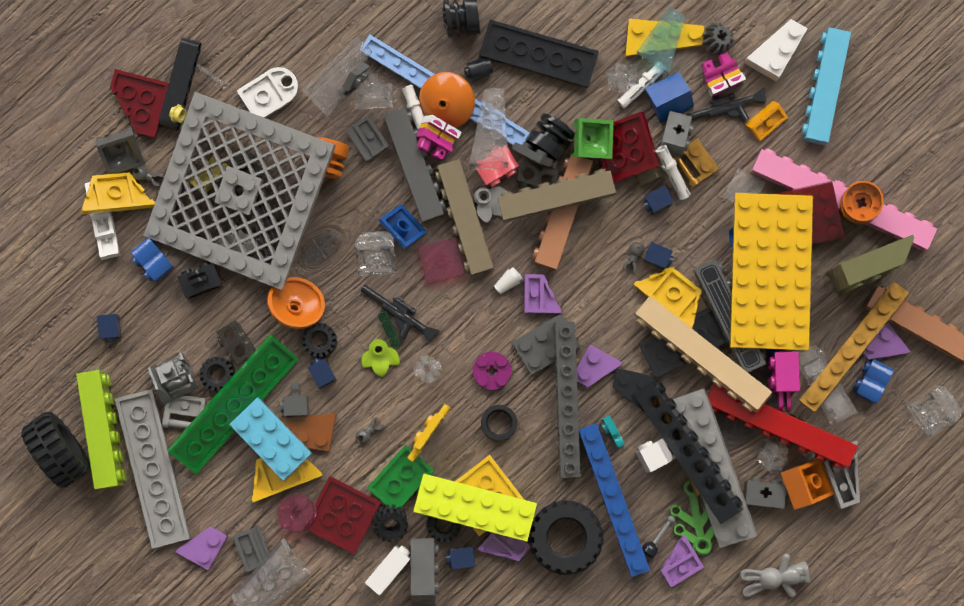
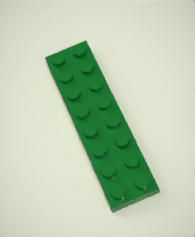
M270 334L167 451L193 473L197 474L235 432L229 424L257 397L263 400L299 358Z

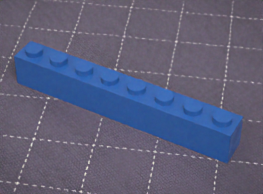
M595 423L579 429V436L628 572L633 577L650 571L598 425Z

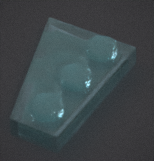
M670 6L637 51L640 56L666 74L670 70L685 16Z

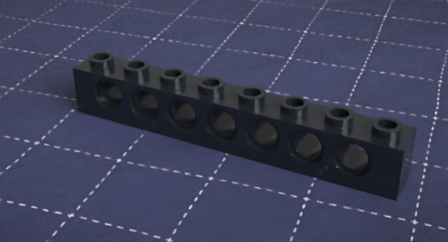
M657 380L649 382L633 395L719 523L723 524L744 510L742 507L743 502L737 495L733 494L731 491L732 486L727 479H723L719 466L716 463H712L708 450L698 442V435L687 426V419L683 414H679L675 401L665 393V386ZM655 397L661 400L659 407L654 404ZM666 413L671 415V423L665 421L664 416ZM677 429L682 431V439L676 437L675 431ZM688 445L693 448V455H689L686 452ZM698 462L704 464L705 470L703 472L698 470ZM709 478H712V479L715 480V482H716L715 488H712V487L709 486V484H708V479H709ZM720 495H724L727 498L726 504H722L719 501Z

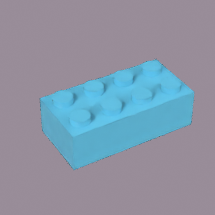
M258 397L229 424L283 481H286L313 455L302 441Z

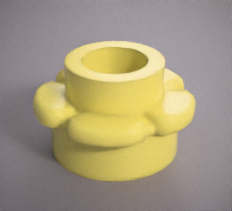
M181 105L172 107L169 113L171 121L182 123L186 116V109L182 108Z

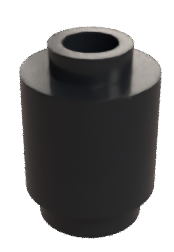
M482 58L466 63L464 72L467 79L470 78L471 81L488 77L489 74L493 73V68L489 58Z

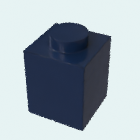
M665 185L644 196V202H642L646 211L651 212L652 215L674 203Z
M651 242L643 262L665 270L666 266L670 267L674 256H671L673 251Z
M118 314L97 316L99 339L105 340V343L117 342V338H122L120 316Z
M319 357L310 362L311 366L308 369L318 388L321 389L337 380L325 358L321 360Z
M473 546L450 549V553L446 554L447 564L451 565L452 569L475 566Z

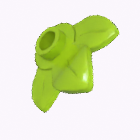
M375 339L370 343L369 350L362 355L361 363L363 368L372 366L375 374L383 377L387 373L389 365L396 366L400 364V358L397 351L389 348L384 340ZM381 346L382 351L376 352L375 348Z

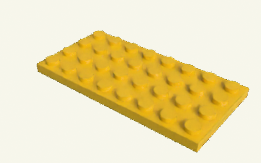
M734 194L730 348L809 350L813 196Z

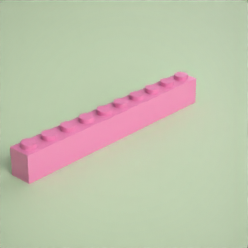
M761 149L750 172L787 190L831 181L827 175L820 172L817 174L811 172V168L802 164L798 166L788 157H778L770 149ZM835 180L833 182L839 213L842 214L840 199L847 187H845L846 184ZM860 200L859 202L856 201L858 203V208L864 206L863 200ZM891 204L883 205L882 211L877 217L864 224L897 240L914 235L912 247L923 252L928 250L937 230L931 222L926 220L921 222L915 219V215L905 212V214L899 212L898 208Z

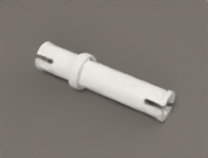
M657 62L647 73L644 72L642 77L617 99L618 104L623 109H626L645 90L644 88L655 83L654 81L666 71L665 67L660 62Z
M409 85L401 90L407 102L406 107L410 110L416 128L419 130L424 114L413 85Z
M666 145L660 146L655 152L661 160L662 169L668 174L679 199L688 198L691 194L677 169L676 160L672 158Z

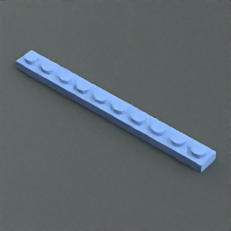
M372 35L368 36L360 49L361 53L420 89L427 79L435 75ZM475 99V108L469 118L470 120L512 146L515 142L520 144L525 142L530 132Z

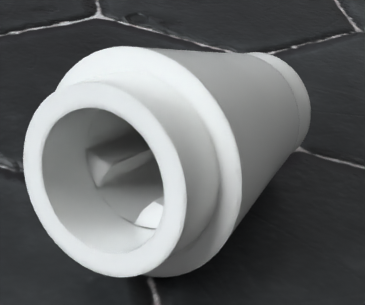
M512 267L510 270L507 269L494 287L502 294L520 284L523 278Z

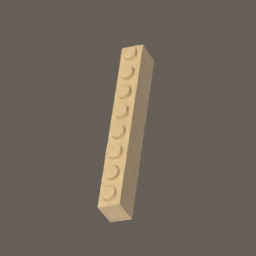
M651 296L635 313L636 322L643 328L647 326L652 330L651 334L658 340L662 338L666 341V346L674 352L677 350L682 354L683 360L689 364L691 362L697 366L696 369L702 375H709L717 387H724L728 390L727 394L734 400L738 398L743 402L742 406L749 412L754 411L757 413L771 397L772 391Z

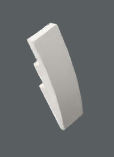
M89 182V183H85L86 194H87V191H88L90 182ZM112 212L90 214L101 260L120 256Z

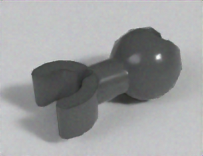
M138 166L133 170V177L136 180L142 181L146 179L151 181L154 186L160 187L152 178H163L162 174H151L143 166ZM135 170H138L139 173H138V174H134V171H135Z
M634 242L630 245L629 252L631 255L624 264V269L632 261L634 266L633 272L636 271L637 258L644 252V246L639 243L640 248L635 247L639 242Z
M377 417L372 419L369 427L357 431L356 440L358 441V437L363 438L362 441H358L359 443H368L371 434L384 427L382 424L380 427L373 428Z

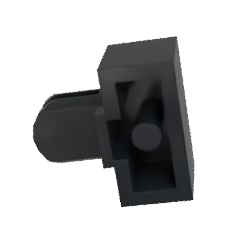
M210 262L199 265V269L193 271L192 269L184 270L180 276H177L184 297L187 300L223 287L216 265L214 263L210 264Z

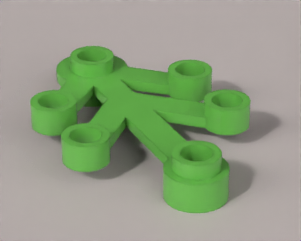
M689 480L684 484L683 490L689 496L693 517L682 511L679 505L671 506L670 514L679 517L695 528L696 536L686 531L682 524H676L673 531L678 536L685 535L688 541L693 543V549L697 554L706 555L712 549L711 539L715 533L711 524V527L704 535L703 526L709 519L706 509L700 516L697 496L694 491L690 492L687 489L688 485L691 484ZM674 507L679 508L678 514H673L672 509ZM678 526L683 528L680 534L676 532ZM700 542L705 543L706 546L704 549L699 548L698 545Z

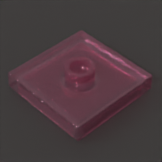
M456 238L418 246L427 284L464 275Z

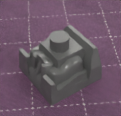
M128 127V132L111 134L108 138L97 137L96 146L108 174H116L145 164L131 127Z
M181 351L178 352L179 356L161 362L159 366L148 367L155 389L163 404L199 388L187 357Z

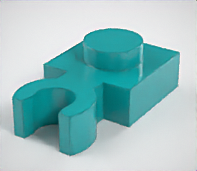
M610 415L603 418L601 426L605 434L609 433L617 448L623 446L625 443Z

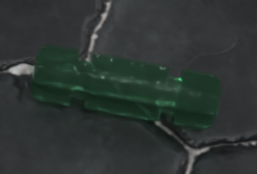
M381 312L378 314V318L383 323L382 326L387 338L390 339L391 347L400 346L401 341L396 336L397 332L392 321L389 320L388 312Z

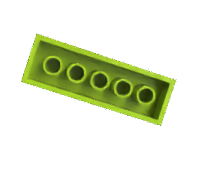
M102 370L77 373L94 489L102 490L125 486L124 481L127 480L126 472L122 470L121 462L124 461L123 453L119 451L118 447L120 434L118 431L116 432L115 428L117 415L112 410L114 396L109 391V386H111L110 375H107V372Z

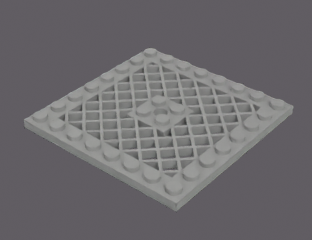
M194 92L144 236L284 290L336 145ZM219 122L230 126L222 129ZM214 123L217 132L210 135L206 126ZM236 128L246 131V133L239 136ZM232 130L235 138L227 142L224 133ZM204 131L206 137L200 140L202 132ZM220 135L223 144L215 147L212 138ZM254 135L264 139L259 142H256ZM249 136L252 145L244 148L241 139ZM208 141L211 150L203 153L200 144ZM271 141L282 146L274 149ZM237 142L240 151L233 154L229 145ZM267 143L270 151L262 155L258 146ZM225 148L228 157L220 159L217 151ZM288 148L298 151V153L291 156ZM197 149L199 156L193 158ZM255 149L258 157L250 160L247 151ZM284 149L287 158L279 162L276 152ZM213 153L217 162L209 165L206 156ZM242 154L246 163L238 166L235 157ZM272 155L275 164L267 167L264 158ZM301 156L305 165L297 168L293 159ZM201 159L205 168L197 171L194 162ZM231 160L233 167L227 166L225 170L223 163ZM260 161L263 170L255 173L252 164ZM289 162L293 170L285 174L281 165ZM219 166L222 174L214 178L211 169ZM248 166L251 174L241 171V169ZM191 167L193 173L187 176L188 171ZM277 167L281 176L272 179L269 171ZM305 169L303 177L301 179L299 171ZM207 171L210 180L202 183L199 175ZM264 173L269 181L263 184L264 179L258 177ZM295 174L298 183L290 186L287 177ZM195 177L198 186L191 189L187 180ZM222 179L220 187H218L216 181ZM283 180L286 189L278 192L275 183ZM212 184L215 193L208 196L204 187ZM183 185H184V186H185V189H186V192H184V193L181 194V191H182V188H183ZM238 185H241L244 190L241 196L235 194V188ZM271 186L274 195L266 198L263 189ZM299 187L296 196H294L292 190ZM200 189L204 198L196 201L193 192ZM288 192L292 201L283 204L280 195ZM260 193L262 200L256 203V200ZM189 195L192 204L184 207L181 198ZM214 197H216L214 202L221 204L213 208L210 201ZM276 198L280 207L272 210L268 201ZM206 202L209 211L201 213L198 205ZM178 203L180 209L175 211L176 205ZM264 204L267 213L260 216L256 207ZM292 205L288 215L286 208ZM194 207L197 216L190 219L186 211ZM228 207L237 210L238 212L231 215L228 210ZM223 208L226 217L218 220L215 212ZM281 210L285 219L277 223L274 213ZM253 212L256 218L248 221L245 214L251 215ZM182 213L186 222L178 225L174 216ZM211 214L215 223L207 226L203 217ZM240 215L244 224L236 227L232 218ZM270 216L273 225L265 228L261 219ZM199 220L202 229L195 232L192 223ZM229 221L232 229L224 233L221 224ZM258 222L261 231L253 234L250 225ZM285 224L283 232H281L279 226ZM187 225L190 232H187L180 228ZM216 226L220 235L212 239L209 229ZM246 227L249 236L241 239L238 230ZM275 228L278 238L271 241L267 232ZM205 232L207 239L197 235ZM234 233L237 242L229 245L226 236ZM263 234L267 243L258 246L255 237ZM222 238L225 246L215 243V241ZM251 240L255 249L247 252L243 243ZM279 241L277 249L275 251L272 244ZM239 245L242 253L233 250L232 248ZM269 247L272 256L264 259L261 249ZM256 252L257 255H258V257H259V259H256V258L251 257V256H249V255H251V254H253V253Z

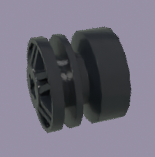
M444 0L442 13L444 28L448 38L453 37L452 29L457 28L458 37L461 36V28L463 27L466 28L468 36L480 34L477 0H463L461 5L458 4V0H453V6H449V0Z
M543 113L540 117L543 122L537 121L536 123L541 132L531 130L525 142L533 145L535 150L540 149L547 152L548 157L559 162L565 153L560 144L569 146L571 142L568 139L573 140L575 133L560 119Z

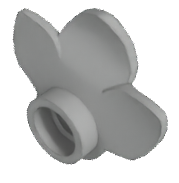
M497 186L491 189L482 187L475 192L474 200L478 204L477 214L481 220L489 223L492 214L501 216L498 198L501 197L502 193L507 192L505 189ZM482 194L487 195V199L485 201L480 199V196Z

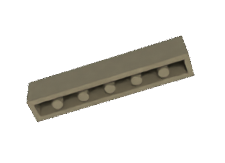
M460 159L438 165V171L435 174L438 183L442 182L444 187L441 193L444 201L448 200L450 206L447 208L449 218H453L455 222L452 228L455 237L459 236L461 241L458 247L461 255L465 254L467 260L464 262L466 272H470L471 276H476L494 270Z
M600 169L594 171V175L587 176L584 173L575 176L576 179L569 181L568 178L557 180L556 184L543 183L539 184L538 188L532 190L531 187L520 189L519 193H502L501 197L498 198V204L503 223L615 196L616 190L611 171Z

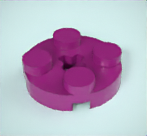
M486 352L479 356L474 363L473 376L476 382L484 389L497 390L506 385L510 379L511 365L504 355L498 352ZM491 365L494 366V369H498L494 376H490V373L486 372L487 369H490Z

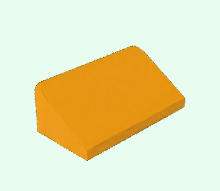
M772 101L750 119L745 126L760 142L788 119V116L779 103Z

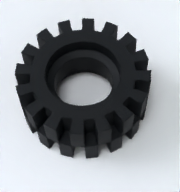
M316 323L304 330L302 345L309 355L325 358L333 353V350L336 348L337 336L330 326L324 323ZM317 333H322L327 338V343L322 348H317L312 343V338Z
M212 357L211 359L208 358L205 363L203 362L202 368L199 370V378L207 389L219 392L235 374V369L227 359ZM215 367H221L225 373L224 378L219 382L213 381L210 377V372Z
M388 504L385 505V509L380 507V512L378 510L375 511V515L372 517L373 529L378 539L382 538L384 542L386 539H388V542H392V539H394L396 542L398 537L402 539L404 537L403 533H407V515L401 507L398 506L396 509V505L392 504V508H389ZM390 519L398 522L393 527L383 526V523Z
M428 516L426 523L427 531L434 540L449 542L459 534L461 524L451 522L452 526L449 531L440 532L436 527L438 518Z

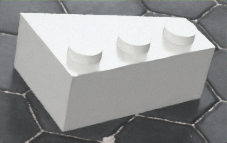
M792 19L789 20L749 55L744 64L777 81L808 28Z
M663 438L654 443L648 441L638 446L639 451L636 452L646 473L652 472L676 458Z

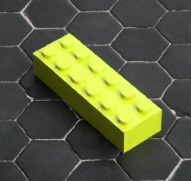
M423 474L413 512L527 542L537 503Z

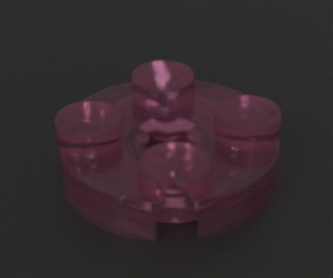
M300 493L291 494L287 498H283L280 501L278 511L281 526L293 533H301L310 528L308 526L315 521L317 514L314 502L309 497ZM296 509L301 511V514H298V518L294 516Z

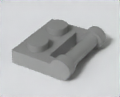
M183 395L166 403L162 427L169 428L170 426L186 429L191 422L171 419V413L197 417L205 408L206 399Z

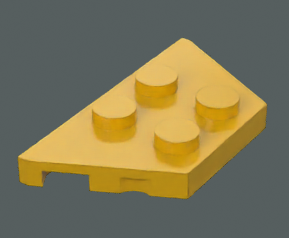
M130 172L95 175L91 178L81 215L153 208L155 201L147 197L143 187L136 182V179Z
M669 267L661 273H655L650 275L649 278L634 283V287L648 298L651 296L693 329L701 289L676 269Z
M262 458L256 460L252 501L256 502L323 476V473L307 459L286 481H283Z

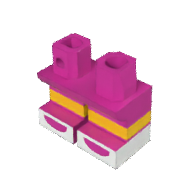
M727 52L717 57L721 66L715 68L711 60L701 65L704 73L702 78L711 97L727 91V89L734 88L746 80L743 73L739 70L736 60H732Z
M434 115L424 116L416 135L419 138L417 148L428 152L430 146H432L434 150L431 156L437 160H443L447 152H452V145L455 139L459 138L461 131L446 124V122Z

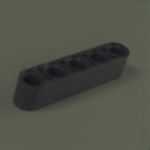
M181 38L159 118V127L178 131L181 123L172 122L169 113L171 108L177 105H181L182 108L186 107L201 51V42Z

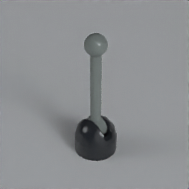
M671 515L667 518V523L653 542L649 541L643 545V552L649 557L654 558L657 554L658 547L656 544L669 525L674 523V516Z

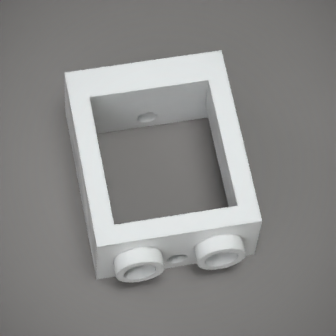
M395 546L366 580L365 584L380 596L411 559L409 554L411 552L404 546H400V548Z

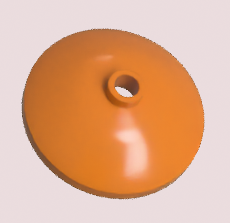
M452 72L437 73L427 79L420 90L419 101L424 116L434 115L446 122V124L456 128L463 125L473 114L475 108L473 89L458 74ZM441 101H445L446 106H443Z
M289 277L284 290L272 286L267 298L268 309L275 320L286 327L294 329H304L313 326L321 319L325 309L324 297L318 287L312 282L298 277Z

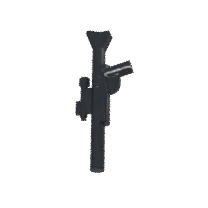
M762 88L754 95L730 102L728 99H735L734 93L721 98L719 95L711 97L712 100L709 101V104H713V107L686 115L691 116L692 121L706 116L713 118L728 113L730 117L740 116L744 123L750 119L744 110V105L753 102L766 103L765 88Z
M366 285L361 289L363 293L381 304L383 310L396 318L395 323L401 329L400 338L406 339L412 327L423 332L428 342L440 333L438 329L427 327L406 313L409 311V313L414 315L416 309L405 304V300L400 296L392 298L395 301L393 304Z

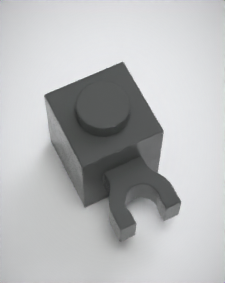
M291 383L292 396L283 397L284 401H280L281 413L284 412L285 417L309 416L308 396H300V383Z

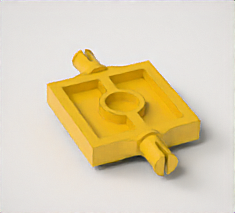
M444 403L437 414L428 417L424 423L427 427L423 432L419 431L413 439L415 444L407 457L414 462L441 421L445 419L451 407Z

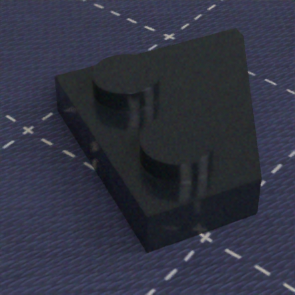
M616 368L613 388L645 412L633 394L653 381L654 376Z

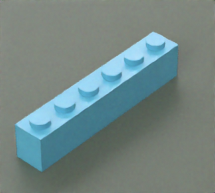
M829 27L821 35L820 43L823 46L822 51L819 50L816 62H819L818 69L814 70L813 74L815 85L811 87L809 98L812 100L811 105H807L805 116L808 119L807 124H803L801 135H804L803 141L826 145L829 142L851 35L849 31Z

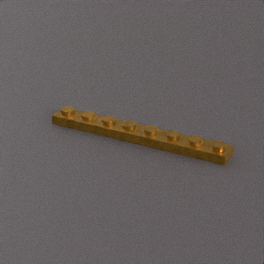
M895 282L892 283L801 397L799 403L814 414L817 412L910 294L908 291Z

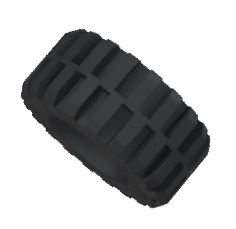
M44 412L23 427L21 436L24 444L27 446V450L39 468L58 487L66 488L89 472V460L80 443L56 414Z
M569 500L553 502L542 508L534 517L529 533L530 548L536 560L547 570L560 575L578 574V572L588 569L596 561L598 555H600L604 540L602 526L593 511L579 502ZM561 519H571L577 522L584 532V543L581 549L570 556H562L555 553L548 543L550 527Z

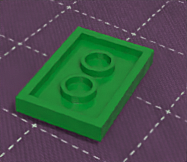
M406 444L367 487L385 505L389 504V508H392V504L396 505V509L398 506L402 507L420 487L423 474L431 475L434 471L419 456H417L414 462L407 457L412 450Z

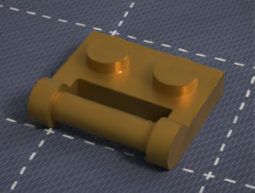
M698 138L689 143L688 150L682 153V156L685 155L699 174L697 178L694 177L682 158L672 155V158L677 162V166L689 181L688 184L691 189L719 170V167Z

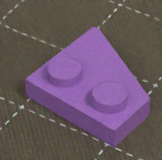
M525 274L524 313L561 314V308L554 298L555 296L548 285L545 275Z
M887 322L864 351L863 355L867 360L906 354L910 351L889 322Z
M589 345L576 368L577 382L588 388L618 368L622 362Z
M209 527L177 549L176 553L209 570L228 535L213 527Z
M491 533L478 550L519 561L530 549V544L518 539Z
M682 535L660 571L669 586L673 587L704 568L686 536Z

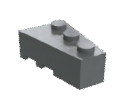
M434 538L411 539L412 606H436L439 582H435V575H439V565L435 563V556H438V545H435Z

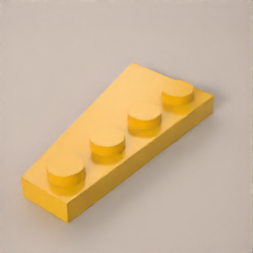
M629 19L625 57L702 46L703 38L701 36L704 33V26Z

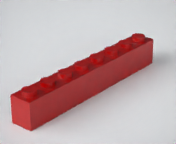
M713 384L708 397L714 413L718 414L720 411L726 414V418L734 422L737 419L743 421L745 427L752 430L756 427L762 430L761 434L770 438L774 435L779 438V442L789 446L792 443L797 446V450L805 454L808 451L816 454L815 458L823 462L826 459L834 462L833 466L838 469L850 468L859 448L858 445L766 404L757 413L754 411L749 412L742 406L743 402L738 398L734 400L727 394L728 390Z

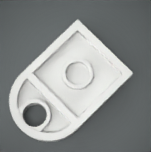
M277 67L268 70L238 89L237 92L251 113L267 118L295 99L298 93V82L291 71ZM285 77L292 78V84L288 87L282 85V80Z

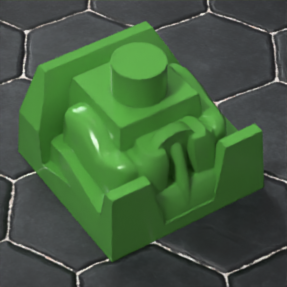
M574 119V128L577 131L574 135L575 152L571 154V157L612 159L613 120Z

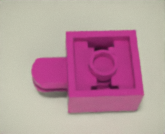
M775 352L770 355V358H767V370H770V378L767 379L768 389H771L772 393H777V410L783 411L784 393L785 410L791 411L790 393L800 391L798 352Z

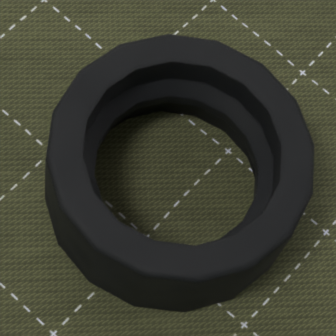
M497 404L489 407L481 419V427L484 434L493 441L509 439L517 429L516 414L505 405ZM495 412H504L510 418V428L503 434H495L488 427V419Z

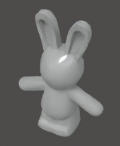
M784 554L779 570L772 567L765 568L762 571L753 569L742 570L740 576L743 580H759L746 586L743 589V595L750 597L764 589L772 590L782 585L788 596L794 597L796 593L791 585L811 583L808 565L805 561L788 566L790 555Z

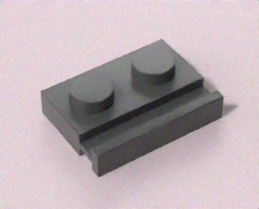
M363 62L353 69L342 86L344 89L338 95L345 99L357 90L360 83H364L369 75L367 71L370 66Z
M369 115L345 130L366 162L389 148V145Z
M523 142V144L514 143L513 150L540 164L555 169L558 161L548 157L547 152L540 149L535 150L533 149L534 146L527 142Z
M260 525L233 536L246 572L273 562Z

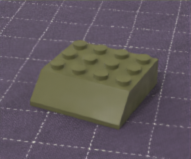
M914 235L843 262L828 271L827 274L835 293L841 292L842 295L858 287L866 286L875 280L883 279L899 271V266L905 263L914 241Z

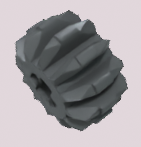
M714 22L707 26L701 36L705 39L702 44L707 45L706 50L711 49L712 55L716 53L721 55L725 51H729L735 41L731 38L734 33L729 32L730 26L725 28L724 22L719 24Z

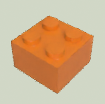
M815 459L781 472L794 510L812 505L834 495L821 460Z

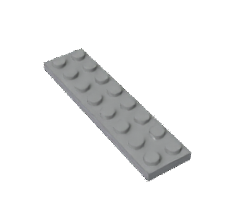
M704 388L673 399L679 414H683L687 419V426L698 435L700 445L708 450L712 463H716L719 466L721 476L731 484L733 494L737 495L743 502L742 507L744 510L723 524H720L703 499L719 547H725L756 537V529L706 389ZM678 429L680 437L682 439L683 433L681 430ZM689 445L686 447V452L689 455H693V448ZM698 462L697 468L703 472L705 466L702 462ZM709 478V479H708V484H709V486L712 487V488H715V486H716L715 480L712 479V478ZM720 495L719 501L722 504H726L727 498L724 495Z
M150 389L116 398L115 402L152 549L191 539L170 454L167 451L168 446L154 390Z

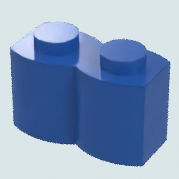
M149 237L131 251L134 255L131 259L138 267L140 265L143 266L146 270L143 273L149 281L159 282L174 269V266Z
M872 359L864 364L862 368L864 374L861 379L858 378L853 388L855 389V395L872 404H877L894 369Z

